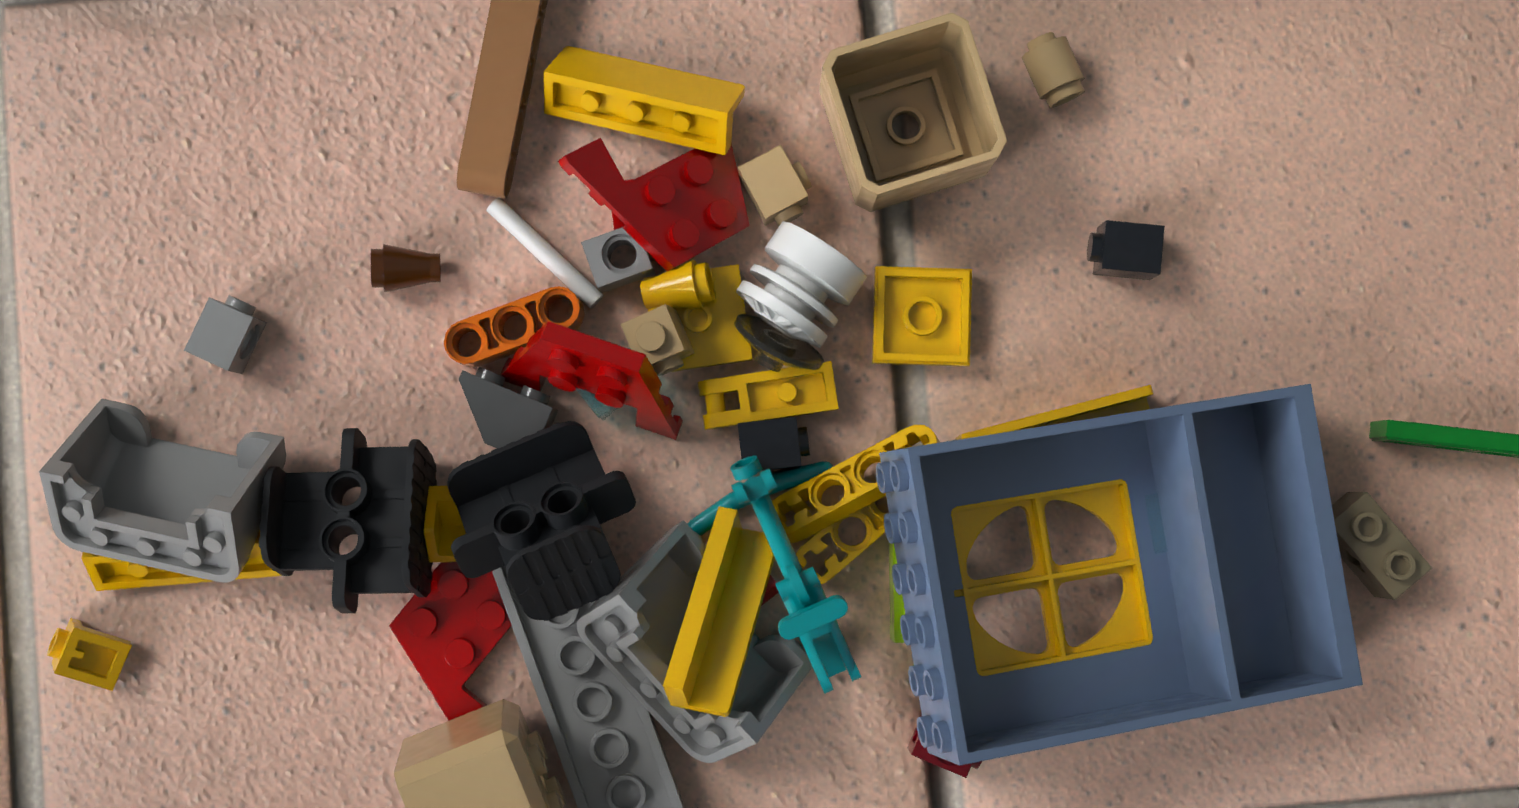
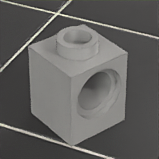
M623 227L581 242L596 286L601 293L655 275L651 262L656 260ZM628 245L636 250L634 263L624 269L614 267L610 260L612 252L619 246Z
M229 295L225 303L209 297L184 351L227 371L243 374L267 322L252 316L256 309L255 306Z

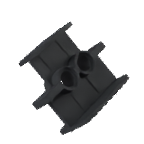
M575 421L556 423L530 436H525L516 442L513 441L504 447L494 449L471 461H466L453 469L449 474L447 487L458 509L466 532L465 535L456 538L452 542L451 549L465 577L477 578L505 566L508 580L525 614L531 619L544 621L562 616L573 609L583 607V605L589 602L592 603L599 600V598L612 593L616 588L621 574L600 524L630 512L636 505V499L623 472L612 471L605 474L589 435L581 424Z
M345 428L342 432L339 470L335 472L286 473L278 466L269 467L263 480L262 517L259 527V547L264 563L282 576H291L294 571L333 570L332 604L334 609L342 614L356 613L359 594L414 593L418 597H427L431 591L433 562H429L424 537V522L429 486H437L436 463L427 446L419 439H412L409 445L405 447H367L366 437L358 428ZM353 487H361V493L357 501L351 505L343 506L342 499L344 494ZM357 534L358 542L356 547L350 553L340 555L339 547L343 539L349 535Z

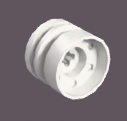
M782 221L765 247L767 254L779 267L776 271H773L767 267L754 264L750 269V273L765 288L762 289L743 280L736 293L751 306L758 317L792 339L802 340L821 348L828 336L812 323L813 319L834 328L838 319L824 305L825 301L829 298L834 302L849 306L867 276L851 260L826 242L790 222Z

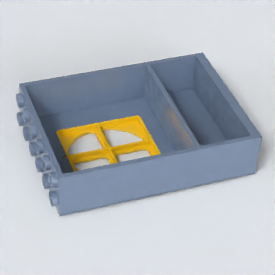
M1311 384L879 453L881 463L876 465V480L880 492L886 493L889 513L884 515V529L888 542L894 544L897 564L892 566V579L896 592L903 596L905 615H901L900 628L905 644L907 646L911 645L914 664L909 666L908 669L909 683L914 696H919L922 716L917 718V732L921 745L924 748L927 747L928 753L960 766L1363 685ZM1051 500L1064 501L1082 507L1094 514L1114 535L1117 545L1115 553L1108 557L1062 565L1056 564L1051 554L1045 517L1046 504ZM1015 506L1021 507L1025 511L1033 555L1032 567L1023 572L977 580L971 579L967 573V558L979 534L993 519ZM1114 573L1118 574L1123 581V593L1113 616L1089 640L1075 647L1070 646L1065 638L1058 596L1060 585L1069 581ZM1030 588L1035 589L1040 597L1047 640L1046 649L1037 654L1026 653L997 641L976 620L973 611L974 602L980 597Z

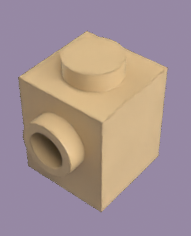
M781 145L738 167L739 178L765 226L776 221L779 227L782 221L792 222L804 214L801 207L807 204L808 194L806 190L811 188L812 185L800 162L798 161L792 165Z
M664 304L621 323L631 350L646 354L657 376L667 374L684 365L682 359L695 354L679 314L671 306Z

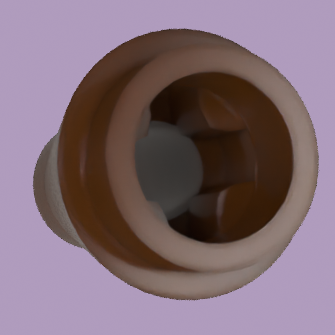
M383 244V249H371L372 288H384V292H389L430 282H441L440 253H426Z

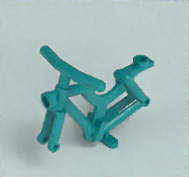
M749 456L735 462L730 467L734 479L739 481L731 485L733 491L691 519L687 524L693 531L702 536L712 529L718 506L739 510L750 504L752 505L784 577L783 580L775 583L789 614L779 621V634L787 640L800 638L820 685L826 694L834 690L829 677L847 670L852 681L861 678L837 622V619L847 613L848 605L846 600L840 595L826 597L813 566L806 570L802 569L770 496L779 491L794 488L832 468L833 465L830 462L821 461L772 474L769 468L760 472L762 466L758 457Z

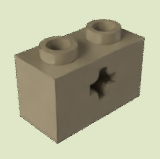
M1347 492L1332 505L1341 558L1374 597L1396 600L1432 569L1429 563L1368 492Z

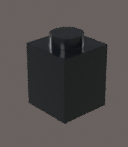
M1110 220L1103 222L1097 227L1096 233H1090L1088 240L1087 260L1094 262L1093 275L1151 280L1160 275L1165 226Z
M796 417L738 423L741 459L757 456L762 466L761 471L768 468L776 470L801 467V456H810L807 427L797 428Z

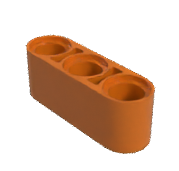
M560 286L550 287L451 325L444 338L445 351L457 363L472 368L480 367L513 355L520 347L525 348L532 335L547 321L552 322L549 318V308L554 301L564 298L572 302L573 312L570 318L565 322L555 324L577 330L583 323L585 315L584 306L575 293L568 288ZM515 315L524 316L527 322V329L524 335L516 340L507 339L504 334L505 322ZM468 332H477L481 338L480 349L473 356H462L459 351L460 339Z

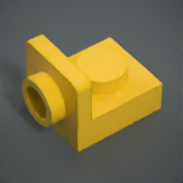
M70 618L65 630L57 628L47 651V656L53 657L52 666L54 674L113 691L132 644L128 640L84 627L80 620Z

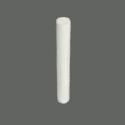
M496 198L488 206L486 211L590 309L602 299L604 295L501 198Z

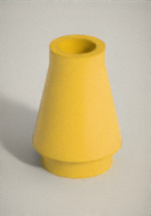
M692 260L654 278L642 280L640 283L641 295L646 309L660 307L664 304L680 308H704L705 302L714 301L716 296L712 272L707 262L697 264L695 260Z

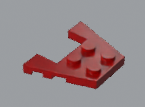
M601 138L558 160L561 168L569 176L574 174L590 189L588 194L600 206L605 204L625 224L623 229L666 271L677 267L750 226L732 143L726 155L694 148L628 183L624 181Z
M547 321L529 338L525 348L520 347L516 350L513 359L509 357L506 360L500 374L506 378L505 381L520 387L525 385L541 392L545 380L548 378V382L558 389L573 392L576 388L593 393L599 402L607 406L621 408L625 404L637 409L636 427L674 440L677 439L683 423L680 416L674 415L672 417L671 413L674 404L670 397L659 394L662 383L646 354Z
M440 562L433 571L430 594L427 597H418L414 594L389 627L444 715L450 721L487 706L486 703L465 687V683L512 625L492 571L477 578H467L463 575L457 562Z

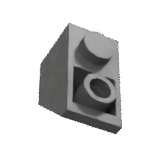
M481 367L478 368L476 375L462 370L459 382L485 444L501 448L506 446V444L513 441L516 442L525 436H530L539 430L552 426L558 410L547 405L551 396L523 385L520 394L502 387L506 379L505 377Z

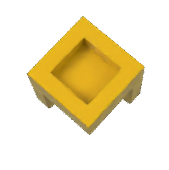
M447 485L429 486L424 522V537L429 562H456L451 545L456 538L466 534L463 523Z

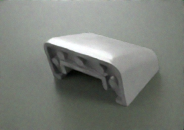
M101 399L39 471L54 533L62 543L81 552L216 582L228 583L234 581L248 562L259 533L262 517L261 506L263 504L264 475H266L269 467L278 466L283 470L285 465L286 449L284 437L263 432H250L245 434L237 444V456L152 438L148 420L140 409L125 403Z
M683 520L666 532L620 577V581L612 593L599 598L577 621V631L590 650L688 754L701 762L714 763L757 744L809 673L812 665L807 654L795 639L787 640L782 638L781 635L772 634L760 640L753 633L729 716L723 717L670 705L663 683L706 548L702 537L693 531Z

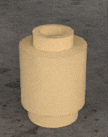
M1048 32L1027 43L1029 51L1022 56V60L1039 98L1046 99L1049 108L1067 103L1085 92L1081 84L1085 78L1066 36L1056 38L1053 32Z

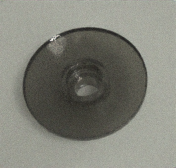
M740 314L734 322L742 337L757 350L754 359L769 370L780 372L783 365L797 369L818 370L824 363L822 355L809 343L786 336L760 317Z

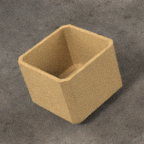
M954 13L945 14L833 49L823 64L819 93L855 205L869 212L985 177L1007 142L969 22ZM900 115L912 116L919 125V132L913 138L902 139L894 133L892 121Z
M505 699L403 739L394 770V777L405 808H564L563 805L566 804L557 777L548 778V769L545 762L548 757L538 731L530 733L520 706Z

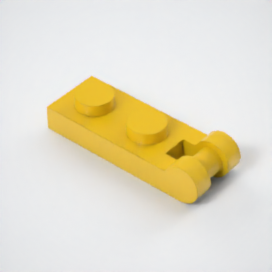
M831 361L697 382L699 396L705 397L707 414L703 415L705 430L735 426L738 423L781 419L839 409ZM738 391L740 409L726 411L724 393Z

